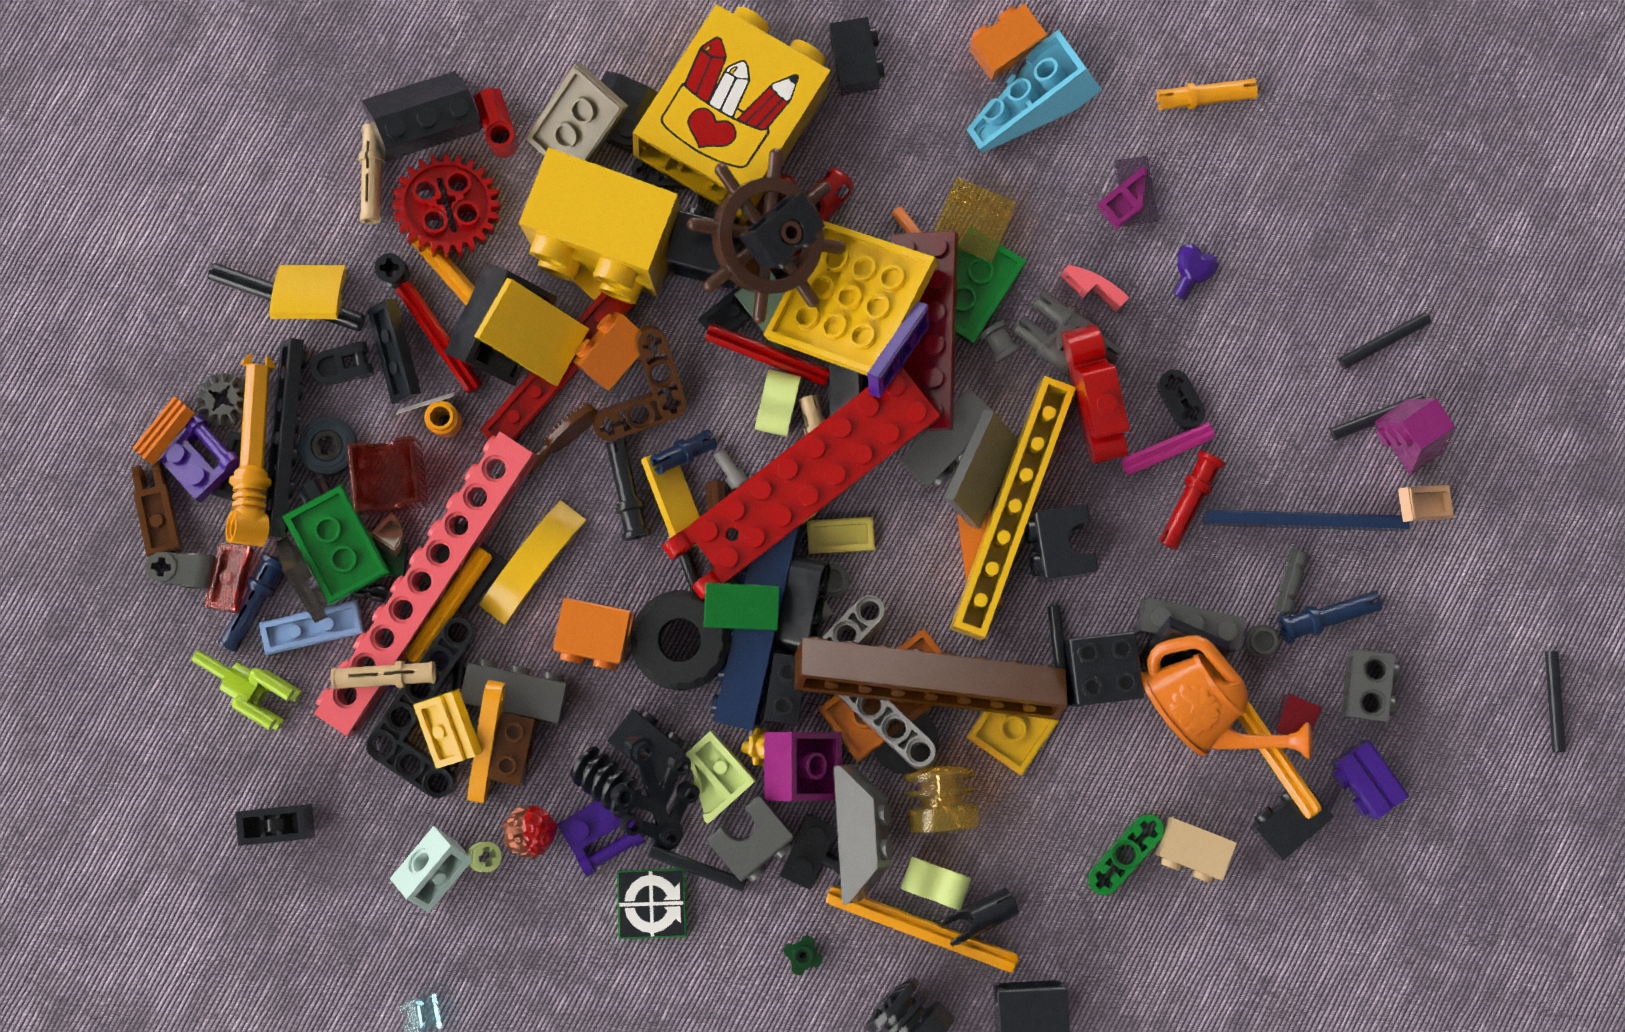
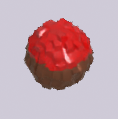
M531 805L527 807L519 806L503 821L504 844L507 845L509 851L523 858L535 860L540 855H543L553 843L557 822H554L550 813L541 807Z

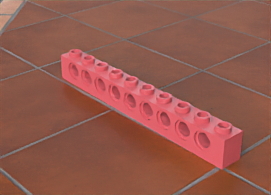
M499 432L497 436L493 435L489 438L483 448L484 456L478 464L474 463L464 477V480L467 482L460 492L456 491L446 504L448 511L442 520H436L430 527L427 534L430 538L423 549L419 547L413 553L409 560L411 567L405 576L401 575L396 579L390 590L393 593L386 605L383 603L376 609L372 616L374 623L368 632L364 631L355 641L353 648L356 650L349 661L344 660L338 668L363 667L365 660L368 658H372L376 666L395 665L396 661L405 662L407 659L405 653L474 550L478 547L480 548L539 456L502 432ZM498 462H504L506 467L504 475L494 479L491 473L493 466ZM479 490H485L487 493L485 504L476 507L473 502L475 493ZM465 517L468 520V529L464 534L458 535L455 531V524L459 519ZM446 545L450 550V556L446 562L439 563L437 551L440 547ZM428 573L431 577V586L422 592L418 586V581L423 574ZM409 601L413 607V612L408 619L404 620L400 615V608L403 603ZM390 629L394 634V642L390 647L386 648L382 644L381 638L383 633ZM389 685L355 687L357 697L352 704L345 700L347 688H339L337 690L332 689V687L330 689L326 688L317 699L316 705H318V708L314 714L344 735L356 736Z

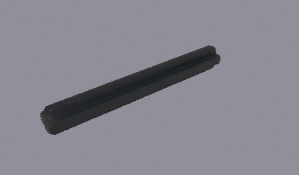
M217 263L211 265L208 272V278L211 281L271 301L274 283ZM341 307L337 319L323 320L355 331H361L366 317L362 313Z

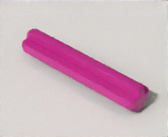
M1209 422L1201 424L1121 460L1122 468L1127 475L1134 474L1214 439V429Z

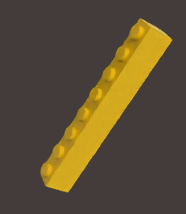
M1044 376L1039 382L950 625V630L979 641L986 638L1076 387Z

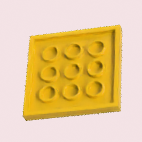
M822 220L825 224V227H823L824 239L842 241L846 245V251L840 255L822 252L815 270L807 279L819 297V305L815 308L809 307L796 288L785 292L763 335L769 341L867 375L916 303L920 301L938 265V261L933 256Z

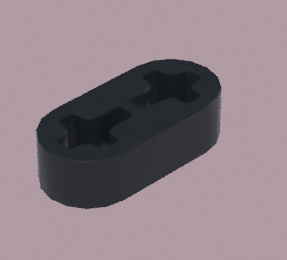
M1177 369L1166 371L1160 377L1157 384L1162 400L1179 427L1189 430L1197 427L1205 418L1203 403L1184 372ZM1168 377H1171L1173 381L1179 379L1181 385L1178 387L1181 395L1180 398H1178L1173 389L1169 391L1166 389L1165 386L1169 383ZM1182 401L1185 402L1189 409L1195 408L1197 410V414L1194 416L1195 422H1192L1189 418L1185 420L1182 418L1181 414L1185 412Z

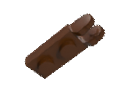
M157 461L152 465L156 487L148 489L142 466L132 467L131 472L135 487L133 495L147 557L157 552L172 553L183 550L170 487L167 485V477L162 462Z

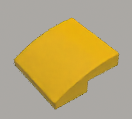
M280 265L271 296L270 319H337L343 304L341 291L347 278L346 265Z

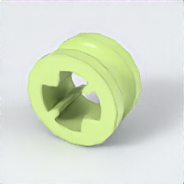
M477 842L470 847L467 853L473 859L469 866L477 872H492L497 869L502 859L499 847L492 842ZM483 852H489L490 857L485 862H480L479 856Z

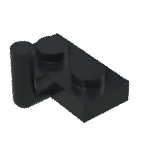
M807 814L780 877L811 890L821 865L840 874L839 858L827 853L836 834L837 827Z

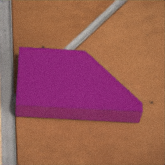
M1144 166L1096 204L1098 210L1116 231L1144 208V190L1147 169Z

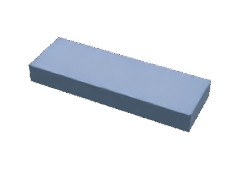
M358 600L259 623L264 651L267 656L360 635L365 631Z

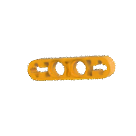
M488 680L485 686L476 736L482 753L473 757L467 795L468 801L485 804L488 798L491 780L487 779L503 711L506 683Z

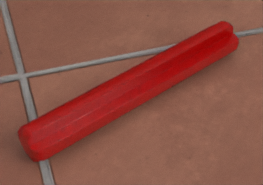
M410 281L399 285L396 288L397 294L468 394L477 391L482 386V382L470 365L444 353L451 338Z
M711 323L708 326L705 334L706 341L793 375L801 376V378L823 386L828 382L830 369L717 324Z

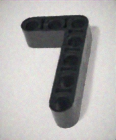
M466 618L450 619L443 626L419 662L428 663L433 661L434 655L439 651L445 652L449 657V664L444 670L436 669V682L429 683L430 692L425 698L418 697L414 692L415 684H406V687L399 691L366 742L367 752L374 760L432 798H442L451 794L457 785V777L449 767L444 766L436 769L432 756L408 741V738L419 724L413 705L436 697L440 693L456 666H458L475 641L477 629L474 623ZM458 623L464 624L468 629L467 638L460 643L452 637V629ZM400 707L406 708L411 714V720L407 726H401L396 722L395 713ZM381 735L391 740L392 748L388 754H382L377 750L376 741ZM408 754L415 755L420 761V767L416 773H411L405 769L404 760ZM436 773L444 774L447 777L448 786L445 791H438L433 787L432 778Z

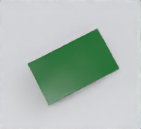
M706 583L703 627L777 630L779 586Z

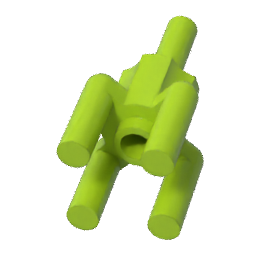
M199 649L191 659L194 663L222 679L219 689L234 698L231 704L236 711L267 730L273 728L278 731L285 721L260 705L268 691L270 690L286 701L292 700L294 702L298 701L303 692L269 670H262L260 668L251 670L240 662H236L229 668Z

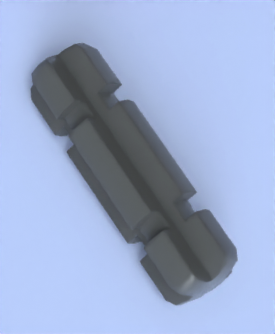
M1291 549L1289 551L1287 562L1290 563L1289 566H1285L1278 592H1281V594L1276 596L1274 609L1280 613H1293L1296 603L1293 599L1298 596L1304 576L1302 568L1306 567L1309 554L1305 551Z

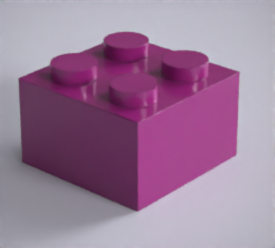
M764 732V801L836 800L834 766L842 765V732Z

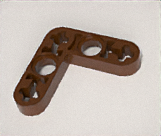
M644 326L637 332L635 337V344L651 392L597 411L593 417L592 424L597 436L602 440H615L677 419L686 410V398L664 333L656 326ZM652 334L654 338L660 339L655 342V347L659 355L665 352V356L653 358L650 348L647 345H642V343L647 341V335ZM658 364H665L670 368L669 376L663 381H657L652 377V371ZM669 387L672 397L675 400L679 399L675 403V409L669 410L667 406L662 407L663 404L667 403L666 395L663 391L664 388ZM639 405L647 407L649 413L645 420L636 422L631 419L630 414L634 407ZM621 411H624V417L629 426L624 427L622 421L612 424L613 430L609 432L604 427L599 428V426L604 424L603 419L609 417L611 421L622 419L619 415Z

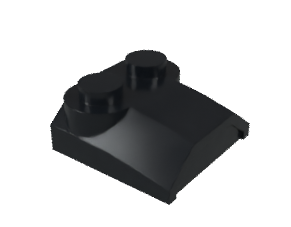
M606 71L601 82L623 100L628 107L604 142L634 155L633 131L658 92L622 74Z

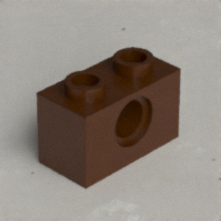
M507 712L501 713L487 779L517 786L525 785L539 719Z

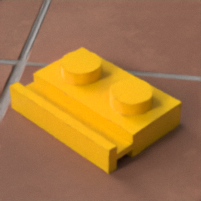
M459 689L413 705L436 769L476 757L482 753Z

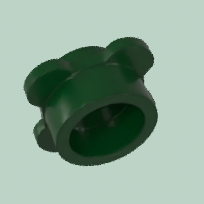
M809 935L803 936L801 941L795 944L789 943L784 947L783 953L790 959L792 964L791 971L795 975H803L806 969L812 966L819 967L822 964V955L816 952L814 947L815 941ZM801 952L806 953V957L804 959L800 958Z

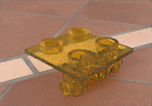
M956 177L933 232L956 231L958 233L959 250L992 263L1017 201Z

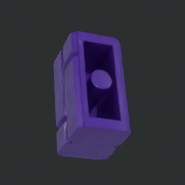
M1370 740L1360 741L1331 763L1335 768V771L1332 773L1334 779L1341 788L1346 789L1348 787L1355 796L1352 803L1363 817L1368 815L1371 819H1379L1409 797V794Z

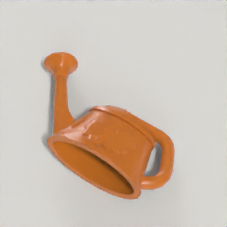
M1198 635L1174 638L1157 644L1150 651L1147 659L1148 671L1141 673L1143 688L1165 722L1195 753L1205 757L1210 752V749L1289 748L1301 752L1306 759L1311 760L1313 737L1309 722H1306L1299 731L1289 733V735H1249L1236 732L1230 727L1239 716L1246 713L1248 703L1247 689L1243 679L1207 638ZM1189 649H1197L1203 653H1198L1192 658L1162 668L1160 665L1162 658L1170 653Z

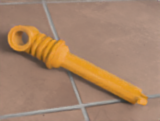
M250 353L241 361V365L246 366L240 466L234 471V476L229 478V483L233 486L235 493L232 495L234 500L232 502L233 510L229 513L226 522V540L228 543L263 547L269 534V517L263 511L266 509L264 502L267 500V496L264 494L267 493V489L272 485V480L268 478V473L263 469L270 370L275 369V364L269 356L265 358V365L252 364L253 354Z

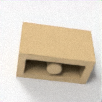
M1168 817L1164 826L1163 837L1158 842L1154 854L1162 857L1160 864L1180 871L1183 865L1194 870L1192 877L1211 884L1213 878L1223 881L1237 843L1186 822Z

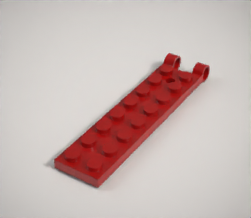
M902 367L883 396L878 398L871 395L868 386L683 531L668 539L662 545V548L673 561L697 543L715 567L713 571L701 577L692 586L700 599L703 600L705 599L706 583H728L940 419L941 416ZM731 528H735L739 532V536L735 541H729L726 536L727 531Z

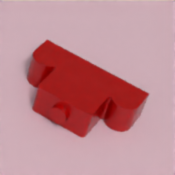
M1091 324L1060 332L1072 386L1076 387L1074 396L1089 460L1093 464H1098L1128 456L1127 443L1123 432L1129 431V424L1115 365L1106 359L1105 345L1099 328Z

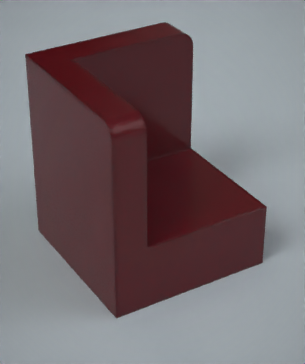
M1291 694L1283 695L1279 705L1283 711L1275 731L1281 735H1289V733L1299 731L1306 722L1310 723L1313 731L1322 707Z

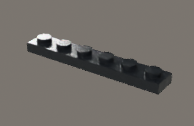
M290 338L281 341L268 467V478L272 480V485L267 489L266 509L264 510L269 517L268 539L284 538L285 533L289 531L282 516L287 514L288 500L292 498L294 491V482L290 480L291 467L295 466L297 460V449L293 447L294 436L300 428V415L297 414V405L303 396L304 385L303 382H300L301 369L305 367L307 360V351L303 349L304 340Z

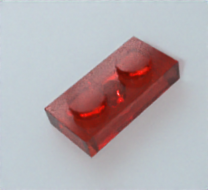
M218 543L209 588L207 589L203 605L204 608L239 614L254 552L253 548L245 545Z

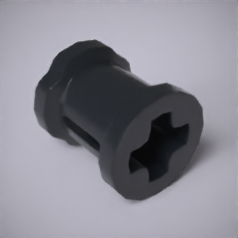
M386 253L381 255L375 262L376 275L389 288L396 289L399 285L409 280V268L398 255ZM392 265H395L399 271H394L393 277H390L386 271H390Z

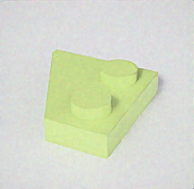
M713 730L686 753V756L691 761L690 769L693 772L694 784L700 790L699 797L704 812L703 818L707 824L757 780Z

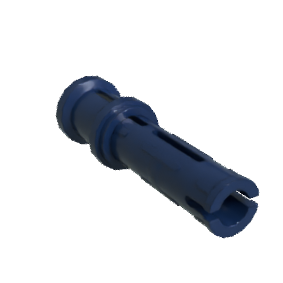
M265 552L260 556L262 561L254 576L247 579L246 586L249 588L234 612L223 635L218 640L220 645L234 652L239 650L240 644L253 624L265 599L275 594L274 587L282 572L287 571L290 567L288 564Z
M1373 590L1370 593L1317 609L1315 606H1309L1305 608L1304 612L1288 617L1285 614L1278 617L1279 628L1285 642L1292 644L1296 638L1308 634L1320 635L1325 627L1376 611L1379 612L1382 610V602L1367 604L1369 601L1380 598L1378 592Z

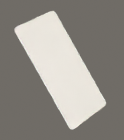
M455 392L401 408L396 414L451 398Z

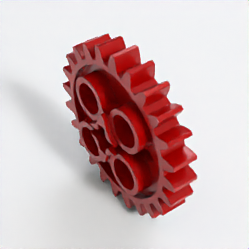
M445 153L443 161L438 162L435 155L432 154L431 164L428 165L422 159H419V170L417 171L409 166L407 171L410 179L400 176L399 184L402 188H394V196L399 200L392 201L393 210L399 211L394 214V220L396 223H402L399 226L400 234L409 233L407 237L409 245L419 241V252H423L427 247H430L432 257H435L439 250H443L445 259H449L451 250H455L461 258L463 255L462 248L467 247L469 251L474 253V242L477 241L485 245L486 238L483 233L493 235L494 227L490 223H499V215L494 213L500 211V202L494 201L499 198L498 189H491L494 185V179H483L485 176L484 167L474 171V160H470L466 165H463L461 155H458L455 161L451 162L448 153ZM438 180L443 181L447 202L451 207L452 219L457 229L456 232L450 230L446 209L442 205L441 192L437 185ZM454 183H463L467 186L463 191L458 192L450 188ZM424 190L432 191L435 194L430 199H422L418 196ZM469 212L475 218L470 222H465L459 219V216ZM432 220H438L444 224L436 230L426 226Z

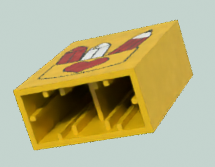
M716 4L634 129V156L719 206L729 192L715 173V166L717 164H726L739 184L750 180L767 177L769 153L772 149L777 148L781 150L783 154L782 164L784 163L827 94L831 70L824 67L826 58L817 48L805 41L796 39L788 46L767 34L770 30L768 23L759 14L748 8L737 7L734 13H731ZM765 192L757 193L750 197L755 207ZM739 208L736 216L747 221L748 219Z

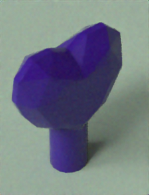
M1193 244L1184 245L1178 252L1177 259L1178 270L1182 278L1173 295L1185 300L1193 283L1204 282L1212 277L1218 268L1216 257L1211 254H1202L1200 249Z

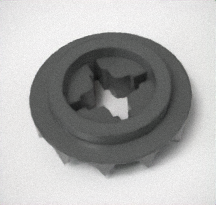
M226 373L210 376L204 384L200 385V391L196 397L199 413L208 422L218 426H230L239 422L243 418L245 383L238 377ZM228 391L227 398L231 400L230 402L234 406L222 404L218 408V400L212 395L213 392L224 394Z

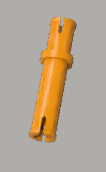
M1255 78L1196 86L1194 83H1186L1185 87L1158 89L1156 93L1157 103H1160L1158 104V109L1161 111L1164 109L1187 107L1190 110L1196 109L1197 105L1257 99L1258 87L1257 85L1253 86L1257 82Z

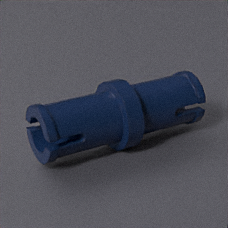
M706 429L687 440L679 439L674 442L672 447L651 455L650 462L652 467L659 464V467L655 468L654 471L658 475H662L680 464L688 465L694 461L695 457L716 449L717 442L715 437L710 440L707 439L713 433Z

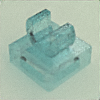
M436 994L424 995L404 1001V1005L399 1007V1012H406L407 1024L402 1025L403 1030L409 1032H429L442 1028Z

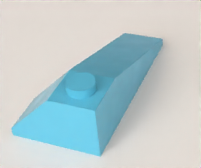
M1059 30L1030 51L1025 57L1027 61L1025 66L1017 75L1011 74L1007 79V88L998 98L991 99L966 129L982 153L1077 110L1102 91L1099 84Z

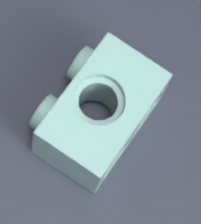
M433 826L391 876L390 880L407 900L429 913L473 859L455 839Z

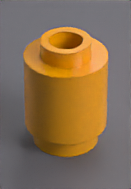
M446 401L432 403L425 412L424 420L426 426L441 438H451L462 428L463 420L460 412ZM449 416L448 423L441 426L442 418Z

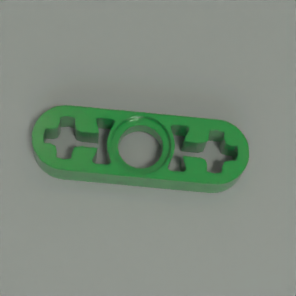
M1142 814L1135 818L1089 870L1087 883L1090 889L1099 895L1112 894L1161 840L1164 834L1162 821L1151 814ZM1153 821L1155 825L1152 829L1155 835L1153 837L1149 835L1143 837L1140 843L1145 844V847L1141 851L1138 844L1129 840L1128 836L1132 833L1137 838L1143 831L1140 824L1142 822L1149 824ZM1125 844L1130 845L1135 852V857L1129 864H1121L1116 858L1117 849ZM1110 858L1111 862L1116 867L1122 869L1123 872L1119 876L1116 871H1113L1108 877V880L1111 882L1110 886L1102 885L1097 888L1098 879L1095 875L1098 872L1105 874L1111 868V866L1105 864Z

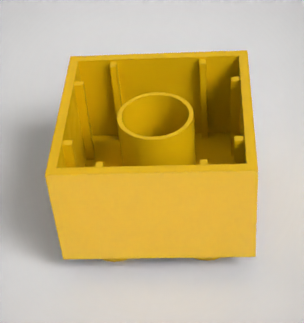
M548 147L520 218L519 225L531 244L529 254L539 259L537 267L540 270L557 278L573 282L578 270L581 268L594 272L593 277L602 282L599 288L601 292L617 300L636 304L641 291L658 297L670 266L666 261V256L681 206L678 194Z

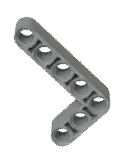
M868 595L862 597L822 638L826 641L839 642V636L843 631L853 630L856 632L854 642H857L859 645H865L886 622L887 614L884 604L876 596ZM875 606L880 610L876 619L869 621L862 618V612L865 608ZM837 695L911 767L920 771L933 767L937 759L934 744L889 700L875 699L881 702V709L874 715H868L864 713L863 708L865 703L871 700V698ZM895 722H900L906 726L905 733L900 738H891L887 733L889 726ZM920 745L928 747L931 751L929 758L923 762H917L912 758V751Z

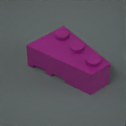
M1437 398L1406 399L1374 421L1378 427L1376 434L1379 440L1386 447L1390 446L1410 476L1443 454L1444 451L1442 449L1447 445L1446 440L1451 437L1455 425Z

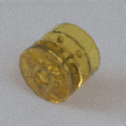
M948 765L928 767L905 774V783L921 782V789L906 791L907 797L922 799V806L908 809L910 833L953 831L980 827L978 804L966 803L962 800V795L977 791V786H961V779L976 777L975 769Z

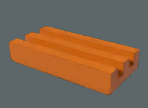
M174 396L134 445L133 449L143 459L152 465L155 464L195 412Z

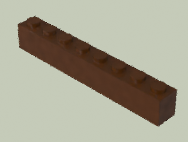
M821 637L802 638L795 653L794 690L1054 720L1059 718L1067 706L1066 669L1054 668L1049 664L1036 666L1022 664L1016 660L994 661L983 656L973 658L960 657L950 652L935 654L915 648L902 650L893 649L888 645L868 646L859 645L854 641H826Z

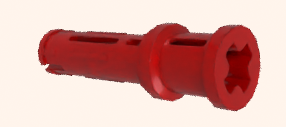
M1198 451L1197 457L1199 459L1191 475L1185 477L1184 485L1186 487L1165 530L1158 539L1159 543L1176 551L1204 496H1208L1209 493L1211 494L1213 490L1211 485L1219 469H1224L1226 465L1221 459L1204 451Z

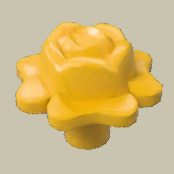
M756 727L753 730V734H750L749 741L742 743L741 751L744 755H749L753 758L752 762L755 766L761 765L764 767V732H768V730H761L759 727Z

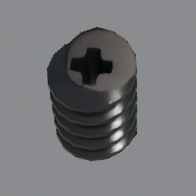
M592 746L573 765L570 772L572 781L578 787H582L584 792L591 794L595 801L601 802L605 809L611 810V813L616 818H622L635 807L629 805L622 808L611 800L612 789L616 785L624 784L640 794H643V790H636L638 779L631 777L627 780L628 771L625 769L618 771V763L613 761L608 764L609 756L605 753L599 755L600 749ZM626 791L620 795L619 800L624 798Z

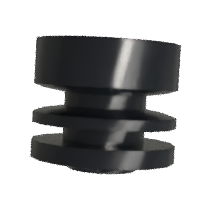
M911 976L899 986L891 989L881 999L864 1028L868 1032H875L884 1025L885 1027L881 1032H947L953 1024L955 1017L939 1001L930 1005L927 1009L923 1008L922 1005L930 992L924 988L912 997L911 995L920 982L914 976Z

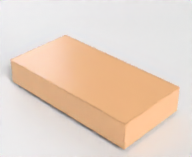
M1449 485L1415 486L1398 489L1403 522L1454 518Z

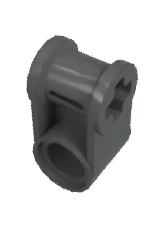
M157 552L147 560L146 572L150 578L163 584L211 590L215 556L195 553ZM165 563L171 565L170 571H165L164 573L158 571L159 565L163 566Z

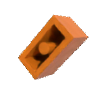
M1025 3L1016 9L1014 6L1009 7L999 15L998 22L991 27L987 24L980 27L971 36L973 39L971 40L969 51L991 81L1024 59L1033 48L1047 37V33Z
M616 311L613 315H606L597 326L599 331L591 340L586 339L578 346L575 351L577 356L573 360L599 386L608 391L639 357L635 337L640 329L623 314ZM647 337V341L642 343V345L648 346L652 340Z

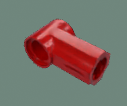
M500 88L481 90L473 98L485 132V139L493 154L501 158L510 157L517 151L519 144ZM505 133L510 135L505 143H494L495 138L499 134Z

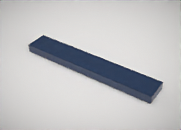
M1210 509L1203 514V526L1402 532L1410 529V522H1403L1402 515Z

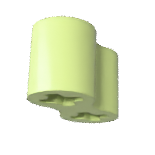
M772 369L768 370L755 430L785 437L788 436L801 376Z
M911 856L900 889L961 910L972 878Z

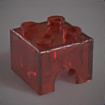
M415 436L395 438V441L370 444L360 442L346 444L355 512L361 515H371L429 507L422 442Z

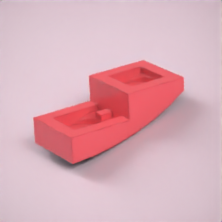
M1068 265L1061 274V277L1083 299L1093 290L1115 312L1130 298L1116 285L1089 270Z

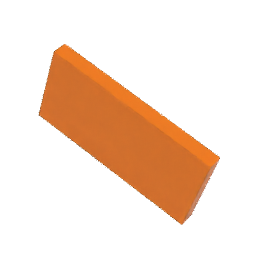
M922 629L897 648L902 650L915 648L927 653H943L925 629ZM837 695L818 708L834 732H842L843 744L858 763L885 743ZM875 699L867 701L863 708L864 713L868 715L878 713L881 709V702ZM890 701L911 722L933 707L932 705ZM900 722L891 724L888 728V736L893 737L906 726Z

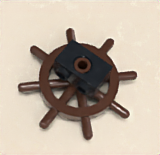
M777 148L772 149L769 153L766 178H759L739 184L726 164H717L715 166V173L729 193L720 203L714 220L692 217L687 221L689 230L712 234L714 253L720 265V268L704 281V290L706 292H713L727 279H731L739 287L755 293L753 320L757 324H762L766 320L769 294L783 293L796 288L809 307H817L820 302L819 297L807 279L815 270L822 252L840 255L846 251V245L842 241L824 239L823 227H825V224L822 222L815 206L816 203L830 192L831 185L826 181H822L806 194L797 185L780 179L783 154ZM765 192L762 216L750 200V197L757 193ZM778 196L783 198L780 202H778ZM739 208L751 223V226L733 224ZM732 237L741 239L745 244V247L737 254L733 246ZM801 248V255L795 264L792 254ZM753 257L758 263L757 276L744 267ZM771 268L783 269L786 274L781 278L770 280Z

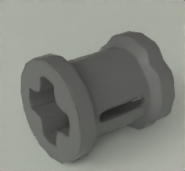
M1005 320L992 325L979 335L992 348L996 355L994 359L997 363L1004 361L1022 348L1019 343L1014 342L1005 328L1007 325Z

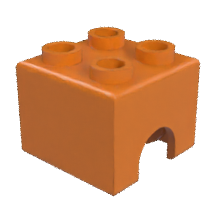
M564 598L553 650L561 653V660L583 664L584 658L594 660L593 666L616 671L617 664L625 665L635 615L626 609Z

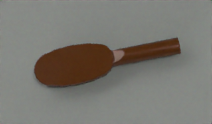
M583 402L584 406L579 404L580 409L574 407L575 413L573 411L569 412L571 416L565 414L567 420L561 418L563 423L557 422L556 424L559 427L557 428L554 425V431L549 430L551 435L549 436L546 433V437L543 438L545 445L534 452L539 458L528 475L552 453L560 451L581 435L592 424L593 417L598 410L588 402Z

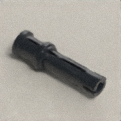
M625 438L616 439L619 453L616 451L613 440L606 442L605 446L607 447L619 499L615 509L616 513L620 514L624 534H622V541H632L645 538L652 533L645 523L643 509L646 507L645 502L638 498L626 445L627 441Z

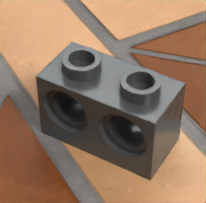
M1357 649L1348 650L1340 717L1375 722L1389 721V716H1393L1395 711V697L1391 696L1393 683L1397 682L1399 676V664L1395 663L1396 655ZM1370 661H1375L1380 667V673L1376 679H1372L1367 674L1366 668ZM1367 694H1371L1376 700V707L1372 712L1366 711L1363 707V698Z

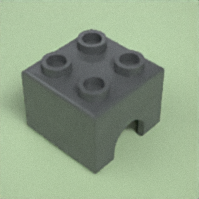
M758 795L745 807L753 818L755 825L754 831L750 836L736 838L722 826L707 840L739 881H744L748 878L753 882L767 870L766 861L773 855L779 860L794 846L791 842L793 832L768 802L764 801L761 795Z

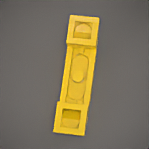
M560 500L513 555L479 606L501 623L507 625L524 603L525 597L562 549L569 545L587 520Z

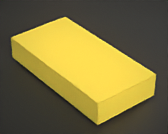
M873 517L807 521L809 555L875 551Z

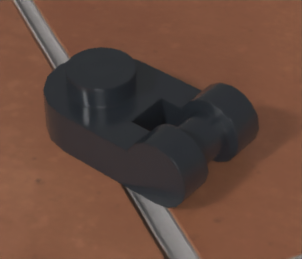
M365 341L356 342L316 354L310 364L312 376L321 384L335 385L374 375L372 364L368 363L366 356L369 352L367 343ZM353 357L355 366L346 369L344 358Z

